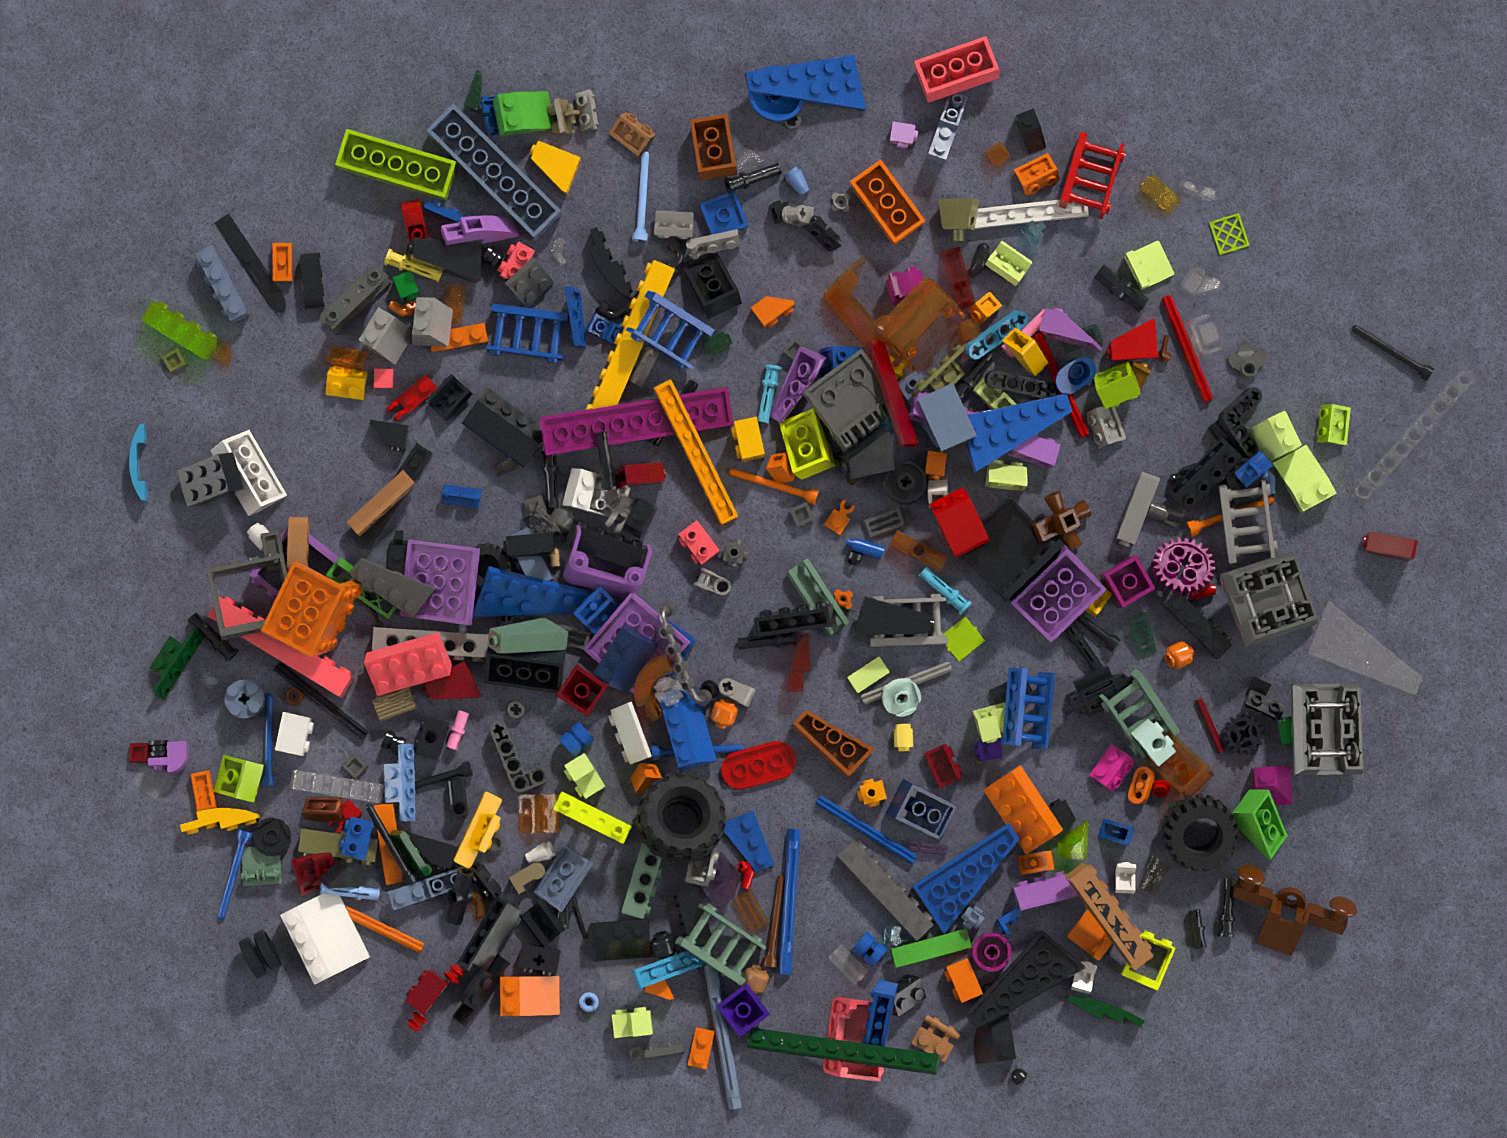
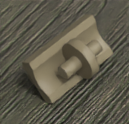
M554 99V103L548 106L550 116L557 115L558 120L552 123V132L575 133L573 124L576 123L575 117L580 115L579 110H573L572 104H569L567 99Z

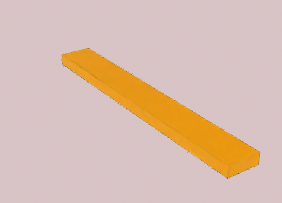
M669 379L653 387L720 525L737 518L738 515L672 380Z

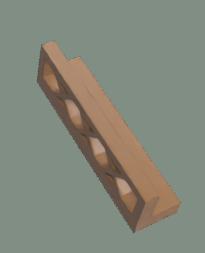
M402 470L355 513L347 523L357 535L361 536L414 488L416 483Z

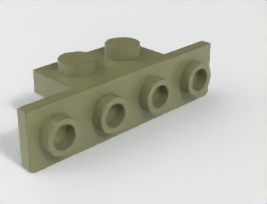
M967 342L962 346L957 344L951 350L952 354L949 357L946 355L938 362L940 364L938 368L933 367L926 374L928 377L925 380L922 378L914 385L916 389L911 394L913 396L918 394L926 386L934 392L952 383L955 384L964 376V371L954 359L965 350Z

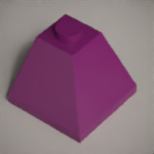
M1290 766L1252 768L1253 790H1269L1275 805L1293 804Z

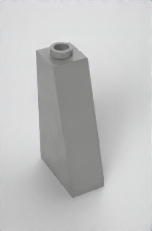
M1141 472L1138 475L1115 538L1119 541V545L1128 548L1130 545H1135L1160 481L1159 477L1145 472Z

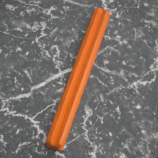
M345 905L352 921L418 953L422 951L424 947L423 942Z

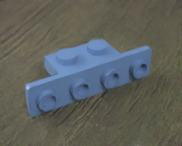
M399 744L398 763L384 764L385 803L399 802L400 821H415L413 744Z

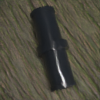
M1200 909L1188 911L1191 923L1190 932L1193 934L1195 949L1207 947L1204 936L1205 926L1202 924Z

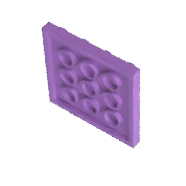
M408 539L404 576L411 579L415 578L427 585L435 586V590L413 618L472 625L480 548ZM400 610V616L410 617Z
M632 591L583 650L600 663L621 627L625 624H628L657 643V648L630 689L641 700L675 659L666 653V647L669 645L667 639L659 636L658 631L661 628L659 614ZM674 628L673 636L675 641L681 645L680 653H682L690 641Z

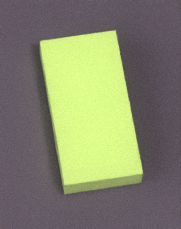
M879 656L847 678L856 692L859 693L890 672Z

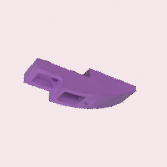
M500 216L462 217L459 223L441 226V232L446 245L481 239L482 243L519 237L514 220Z

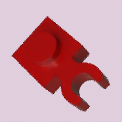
M348 799L343 804L342 821H329L328 825L331 826L335 822L338 823L339 828L335 832L339 833L343 829V824L346 823V820H350L351 817L358 818L363 812Z

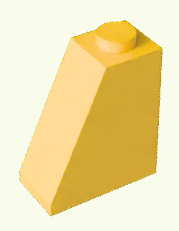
M538 141L536 145L533 144L529 153L532 156V162L563 194L567 195L580 165L581 157Z
M1016 327L1002 340L1020 364L1032 375L1036 376L1048 364L1036 341Z

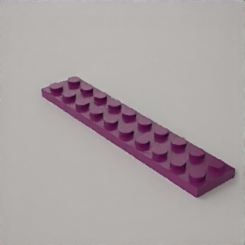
M728 387L679 395L696 431L733 425ZM658 398L539 417L545 455L598 447L595 433H601V431H607L609 445L675 435Z

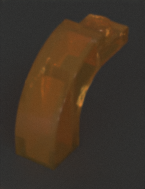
M666 652L649 661L641 669L635 682L634 696L637 707L645 705V714L648 718H651L652 722L663 716L654 697V684L658 678L673 671V663Z

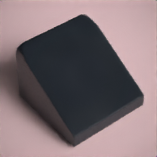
M1252 677L1245 695L1248 696L1250 689L1266 696L1272 684L1257 677Z

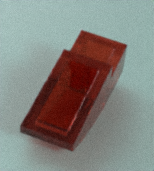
M960 247L941 251L956 310L972 307L975 304V298Z
M809 633L804 634L794 653L788 677V692H803V673L810 672Z

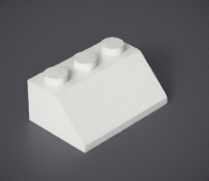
M632 702L610 710L611 715L608 717L611 725H616L618 730L615 736L618 744H623L625 751H622L625 763L629 761L630 765L651 758V752Z

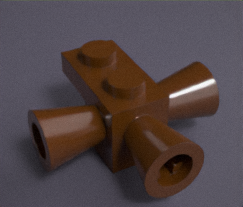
M1061 491L1046 495L1043 499L1053 513L1032 524L1039 542H1044L1057 534H1062L1063 543L1069 550L1081 546L1083 543L1073 529L1081 525L1079 520L1091 517L1089 505L1084 500H1080L1074 507L1064 508Z

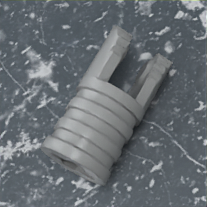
M622 495L605 525L611 526L614 520L619 517L620 520L614 529L619 534L636 502Z

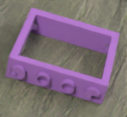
M288 526L281 534L282 544L288 538ZM309 534V544L334 563L338 556ZM340 567V568H341L343 571H342L341 574L337 577V579H338V578H345V577H346V576H345V571H344V569H343L342 567ZM263 568L252 570L249 574L253 578L251 582L259 588L264 586L268 589L266 594L275 600L279 591L258 575Z

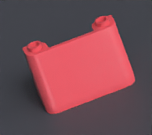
M835 997L831 1005L827 1038L862 1043L864 1034H867L865 1024L867 1018H870L868 1008L872 1001ZM827 1059L823 1061L824 1072L838 1077L881 1082L884 1072L883 1067Z

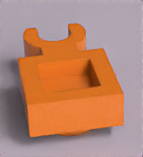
M845 499L840 504V511L834 509L824 526L838 535H841L850 521V518L846 517V515L853 512L855 508L852 505L849 510H846L844 508Z

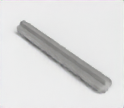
M945 662L906 678L911 679L917 685L951 672L952 667L949 662ZM883 687L862 694L863 703L868 704L881 699Z

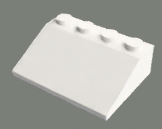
M322 894L280 915L314 985L370 957L341 897L338 895Z

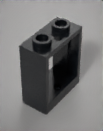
M549 532L506 536V541H503L504 553L508 554L509 558L555 555L554 534Z

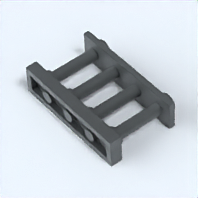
M374 263L319 316L338 335L392 282L388 279V275Z

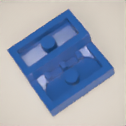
M599 585L573 614L595 635L620 605Z

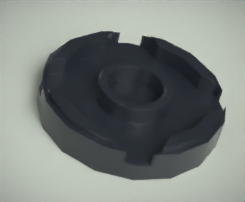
M267 818L256 825L253 833V842L260 853L266 856H277L288 849L292 835L290 828L284 821Z

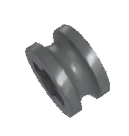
M798 114L793 116V119L797 118L795 126L788 125L789 119L784 121L787 129L796 130L800 126L801 119Z
M513 701L508 705L507 711L512 718H520L525 712V707L521 702ZM518 704V707L522 709L519 715H514V712L511 711V707L514 708L513 705Z

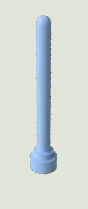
M647 151L642 152L637 229H635L632 235V241L638 242V240L647 242L648 233L644 229L649 153Z

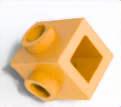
M873 779L862 781L863 785L859 786L860 790L857 791L859 802L863 801L864 805L868 804L869 807L880 805V800L887 799L882 780L876 782ZM872 789L874 791L873 797L868 795V790Z

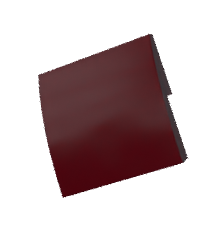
M331 852L317 853L291 860L301 896L320 889V877L334 865Z

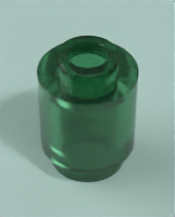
M724 331L706 338L707 340L703 341L708 355H716L729 350V345L732 344L729 334H724Z

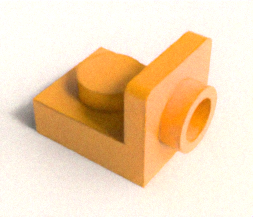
M988 292L968 312L981 325L987 318L999 310L1002 305L991 292Z

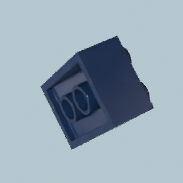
M903 779L886 814L941 841L958 806Z

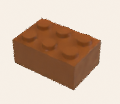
M728 114L690 120L700 181L738 175Z

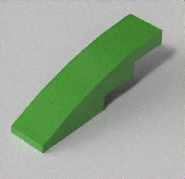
M966 928L892 948L890 953L894 968L972 946Z

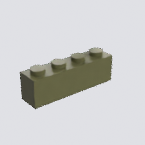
M301 829L298 852H303L302 856L331 852L332 857H340L344 862L352 863V860L355 859L360 860V864L371 865L372 862L377 860L379 839L371 838L366 860L341 855L342 850H339L341 840L346 838L345 834Z

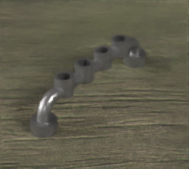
M667 600L659 607V621L661 624V628L658 631L659 636L667 639L669 645L666 647V653L669 656H673L676 662L673 665V671L676 674H681L683 679L680 683L681 690L688 692L693 702L700 706H706L712 701V695L706 689L697 693L695 691V680L689 676L687 671L689 665L683 660L680 653L681 645L675 641L673 636L674 628L667 621V617L675 614L677 608L673 601Z

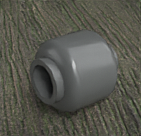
M556 508L552 512L548 521L557 530L553 533L554 535L559 537L568 535L572 523L576 522L575 517L572 515L573 512L569 508Z

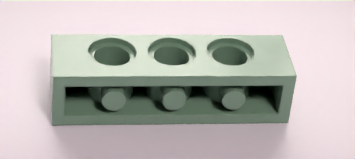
M643 843L641 844L621 912L644 919V916H649L652 906L648 904L649 899L655 896L657 886H654L656 878L660 879L663 868L659 866L661 860H664L656 855V864L648 866L645 859L648 855L653 854ZM644 873L649 874L651 877V882L648 885H643L640 882V876ZM637 892L645 894L646 898L643 903L635 901L634 896Z

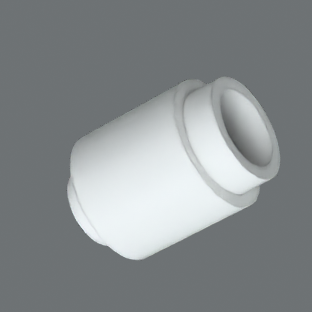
M257 522L247 533L250 540L263 551L260 534L268 533L269 531L264 525H260Z

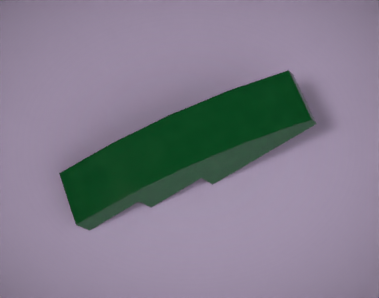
M1069 995L1065 998L1099 1020L1105 1014L1118 1023H1121L1125 1017L1139 1027L1145 1021L1124 1009L1105 1002Z

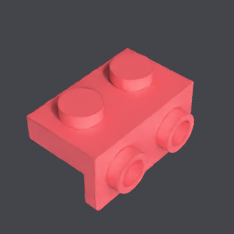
M516 242L514 245L511 244L506 252L508 255L506 261H502L497 269L499 271L498 277L509 280L532 258L535 251L520 242Z

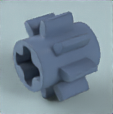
M969 906L961 916V919L964 920L962 925L969 930L972 926L977 929L985 918L981 915L983 910L977 906L973 909Z

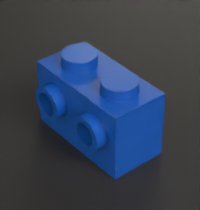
M355 817L346 820L344 831L347 834L346 838L342 839L339 850H342L341 855L366 860L375 825L374 822Z

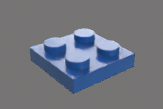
M736 191L733 194L727 193L700 203L711 235L736 229L739 231L749 227Z

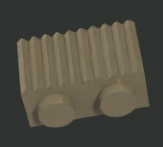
M410 687L389 694L386 693L379 696L376 694V698L372 699L380 722L417 709Z

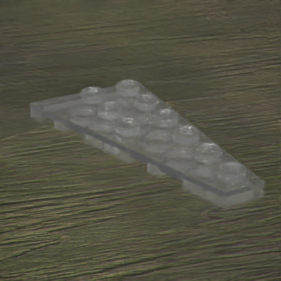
M1327 600L1307 654L1416 695L1423 677L1395 656L1393 652L1383 646L1381 642L1359 624L1355 623L1347 614L1338 609L1330 600Z

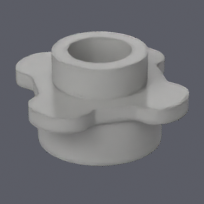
M834 193L832 195L833 205L831 209L835 212L838 210L848 212L850 210V195L848 193Z

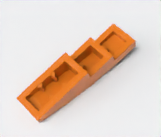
M393 802L374 805L388 833L390 834L393 830H398ZM377 829L386 885L402 883V871Z

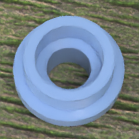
M587 992L580 997L579 1004L584 1011L591 1012L598 1007L599 1000L594 993ZM586 999H592L593 1004L587 1006L585 1003Z

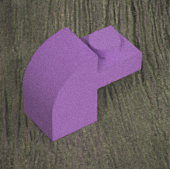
M167 742V757L148 758V766L153 768V771H165V768H167L169 775L179 773L188 763V742Z

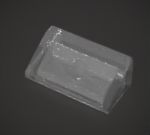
M745 148L735 161L738 175L723 177V179L739 176V173L742 172L748 174L756 171L763 160L753 151Z

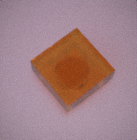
M1001 141L984 153L995 168L1011 158V155Z

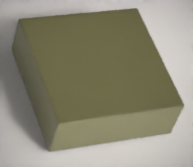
M178 347L161 356L170 374L187 365Z

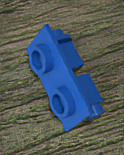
M498 94L491 97L482 96L480 101L482 113L488 116L484 117L485 131H488V135L491 136L499 134L493 99Z
M444 484L441 503L479 509L482 490Z

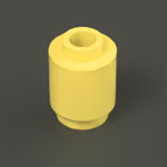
M895 724L894 748H898L899 752L910 751V747H913V729H911V724Z

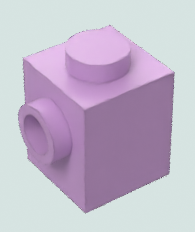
M899 122L892 123L889 143L897 144V147L901 149H908V146L912 147L913 142H917L918 131L915 130V125Z

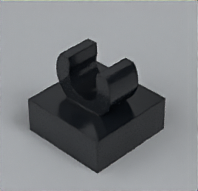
M778 200L769 206L775 224L784 221L782 210L785 206L789 205L788 201L781 203Z

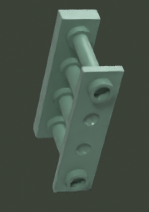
M1135 669L1130 673L1134 678L1132 684L1110 700L1103 694L1099 697L1103 701L1101 703L1103 709L1107 713H1111L1131 743L1129 746L1134 755L1139 754L1144 759L1146 755L1142 751V747L1131 734L1147 719L1152 721L1154 718H1160L1162 721L1160 726L1164 730L1161 733L1169 731L1175 736L1180 730L1144 675ZM1136 689H1141L1143 692L1142 697L1118 714L1113 706ZM1146 703H1150L1153 707L1150 709L1151 712L1127 728L1123 720Z
M708 903L707 905L699 904L698 907L704 911L703 915L690 935L686 936V938L679 936L675 943L734 983L742 986L746 979L741 976V971L757 947L763 950L766 949V946L762 944L763 940L754 934L750 936L717 914V909ZM710 916L720 922L705 946H702L700 949L695 946V940ZM727 926L735 931L720 957L715 959L710 956L712 953L711 949ZM743 937L751 943L735 968L732 967L730 969L726 966V960L740 938Z

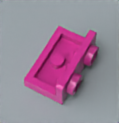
M1111 744L1089 776L1114 792L1121 785L1126 773L1131 771L1135 761L1128 754Z

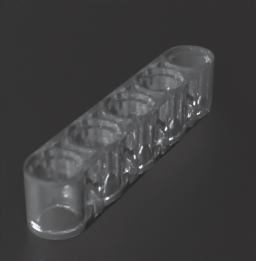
M292 770L289 789L382 804L385 786L384 784Z

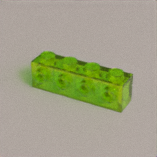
M159 300L158 303L152 301L140 320L208 362L220 344L216 340L217 336L210 331H207V333L201 331V326L194 321L188 323L184 320L185 316L175 310L172 313L168 310L169 306Z

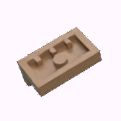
M626 112L619 116L608 134L637 156L643 152L649 141L655 136L649 126L642 125L637 121L636 116Z

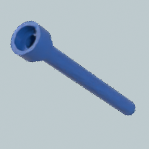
M268 694L266 695L264 774L260 778V786L275 787L276 779L272 774L273 695Z
M741 744L713 746L714 753H731L743 750L744 747ZM659 745L651 746L652 761H660L664 756H675L673 748L663 749Z
M238 829L237 831L238 845L217 917L219 920L225 919L245 845L252 839L253 833L247 830Z

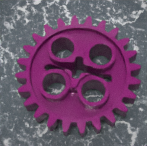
M1178 537L1177 542L1170 539L1169 544L1164 542L1163 548L1158 547V551L1154 555L1152 565L1154 566L1153 572L1156 573L1155 579H1160L1159 585L1166 584L1165 590L1172 588V594L1176 590L1179 591L1180 596L1183 594V591H1186L1188 596H1190L1191 591L1197 594L1198 588L1203 591L1205 585L1209 586L1210 580L1213 579L1215 561L1211 560L1212 554H1207L1208 548H1201L1202 543L1195 545V539L1191 543L1188 542V537L1185 538L1184 542L1181 541L1180 537ZM1187 553H1189L1190 556L1188 558L1187 565L1184 568L1181 579L1178 580L1177 577L1180 573V569L1183 566Z

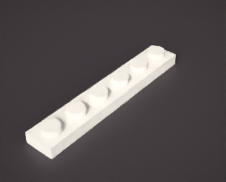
M1060 200L979 208L975 229L1088 217V206L1072 202L1068 203L1066 209L1058 207Z

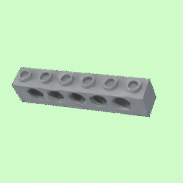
M373 627L372 651L388 647L387 642L391 637H395L398 641L397 644L411 638L416 639L439 631ZM439 632L444 646L448 641L455 643V649L450 652L447 651L448 656H453V660L465 661V657H470L472 661L484 662V658L487 655L489 635ZM468 642H472L475 646L471 653H467L464 650V646Z

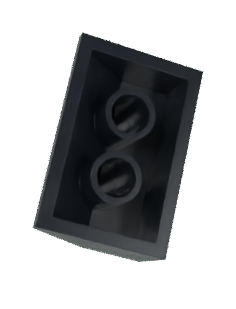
M649 919L590 923L593 961L651 957Z

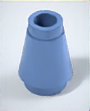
M797 166L784 174L786 177L785 181L800 196L810 190L801 169L799 170Z

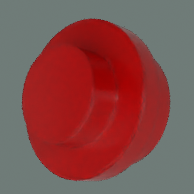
M1156 780L1152 784L1151 791L1154 796L1163 798L1170 792V784L1164 780Z

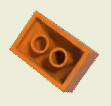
M501 976L500 1015H560L559 976Z

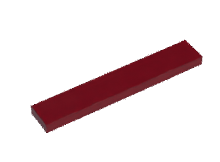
M870 340L866 345L900 447H915L918 445V441L885 341Z

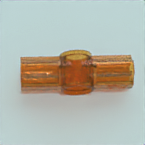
M898 530L889 544L913 559L919 560L938 571H941L948 558L944 554L926 546L923 542H919ZM921 546L924 550L923 555L916 556L913 552L914 547Z

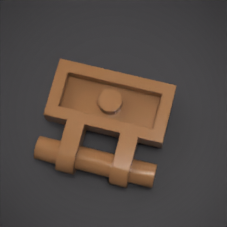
M926 1015L924 1022L929 1024L928 1029L926 1030L920 1026L911 1043L927 1053L939 1054L940 1060L945 1062L954 1045L948 1042L949 1038L952 1037L958 1040L960 1033L955 1031L954 1027H948L939 1022L940 1019ZM935 1028L945 1033L943 1038L933 1034Z

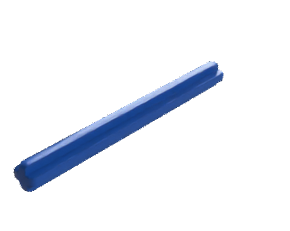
M819 796L816 805L908 863L912 864L917 856L825 797Z

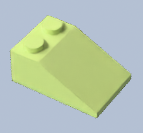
M1307 445L1273 462L1275 469L1300 513L1337 494L1328 476Z
M994 460L987 465L985 487L1024 491L1027 487V467H1023V463L1011 462V465L1003 464L1004 461Z

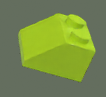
M1129 360L1095 374L1096 391L1105 409L1115 408L1121 402L1134 400L1141 394Z
M223 755L214 792L254 803L264 765Z

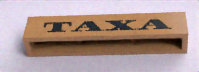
M1082 862L1064 877L1129 967L1137 970L1154 956L1150 951L1152 947L1146 940L1143 941L1141 939L1139 929L1135 925L1132 926L1128 921L1130 920L1129 915L1124 910L1121 911L1117 906L1119 904L1118 900L1113 895H1109L1107 892L1108 886L1103 880L1099 881L1096 877L1097 871L1091 864L1088 866Z

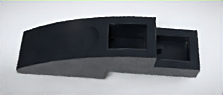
M597 227L590 229L596 248L590 250L594 263L605 280L619 294L630 299V293L633 290L630 282H626L623 276L627 274L624 265H619L618 260L610 262L613 258L610 249H605L603 242H606L603 231L599 232Z

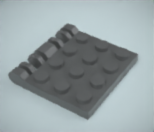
M862 348L802 392L836 438L838 445L843 451H847L852 447V444L855 445L858 441L850 430L852 427H854L859 437L864 438L867 433L870 434L878 428L880 423L886 422L885 415L879 409L881 405L890 416L873 363Z

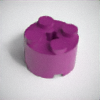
M917 266L906 269V272L900 274L899 272L890 273L888 275L889 279L885 281L892 305H895V302H899V305L914 302L920 299L919 295L924 294L925 297L928 294L922 271L918 270Z
M993 932L984 933L977 937L971 949L975 964L981 969L990 972L999 971L1008 964L1012 952L1007 939ZM991 946L994 950H996V953L993 954V957H990V955L986 953V951L989 950Z

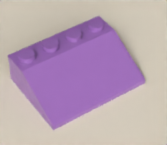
M1064 545L1010 597V602L1052 642L1105 592L1106 588Z

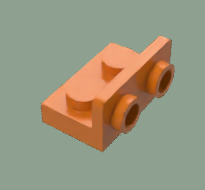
M1048 153L1014 169V173L1021 183L1026 196L1034 194L1040 189L1053 185L1056 181L1060 180L1058 169Z

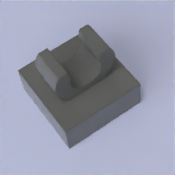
M541 494L523 501L528 515L536 508L542 514L548 513Z

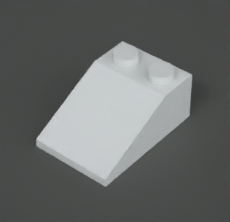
M283 712L275 750L300 756L308 753L310 742L307 741L308 734H312L314 723L311 722L312 718Z

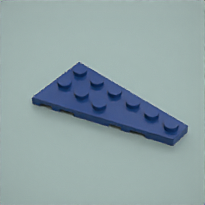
M1062 394L968 415L977 437L965 441L973 472L979 471L1070 414L1072 410L1068 395Z
M488 567L473 607L472 617L573 613L593 591Z

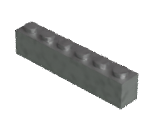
M853 840L837 857L917 941L933 926L931 922L933 918L926 911L922 913L918 909L920 904L913 897L909 899L904 894L907 890L900 883L896 885L891 880L893 875L887 869L883 871L878 866L880 864L879 860L873 854L869 856L865 852L867 848L860 840L858 842Z

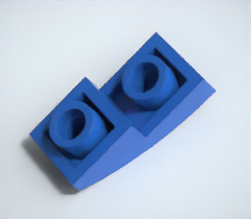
M593 313L585 330L614 344L617 334H622L624 328Z

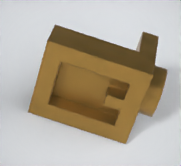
M1138 361V363L1133 362L1131 367L1141 391L1151 370L1148 369L1147 364Z

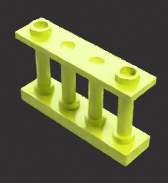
M561 792L553 808L623 844L632 826L564 792Z

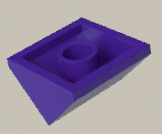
M747 983L736 989L716 1006L739 1037L770 1015L769 1011Z

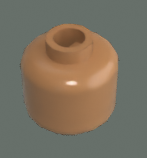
M753 965L745 970L743 978L746 979L744 984L747 983L757 995V993H763L766 990L769 975L766 973L767 970L765 968Z

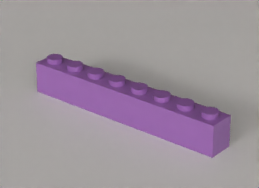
M921 392L913 398L909 417L911 420L929 426L918 402V398L929 393ZM964 407L967 415L979 413L968 411L967 408ZM1038 434L1007 452L1006 455L1050 470L1055 466L1060 444L1055 443L1056 441L1050 438L1038 437Z

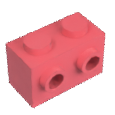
M697 520L679 533L681 538L678 541L684 549L688 547L692 552L689 556L695 564L700 563L702 566L720 552Z

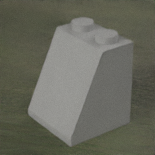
M417 297L412 345L449 347L453 309L436 298Z
M378 307L359 341L362 346L396 365L412 338L413 330L393 315Z

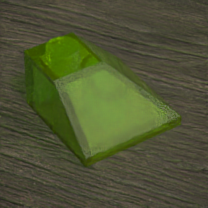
M1081 821L1061 839V843H1058L1057 854H1061L1060 858L1087 860L1089 821Z

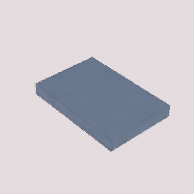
M953 383L918 398V402L941 452L977 437Z
M564 844L533 893L562 912L593 863Z

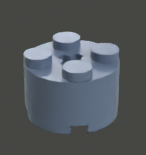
M249 680L234 682L228 687L225 694V705L228 711L241 719L256 717L261 713L266 703L263 689L255 682ZM244 695L250 698V700L246 702V705L244 702H241V699L244 698Z

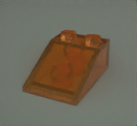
M1168 732L1166 735L1174 742L1172 747L1176 752L1159 767L1147 754L1144 760L1186 800V796H1193L1214 774L1210 767L1180 739Z

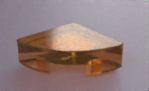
M223 341L212 356L227 367H229L232 360L230 347Z

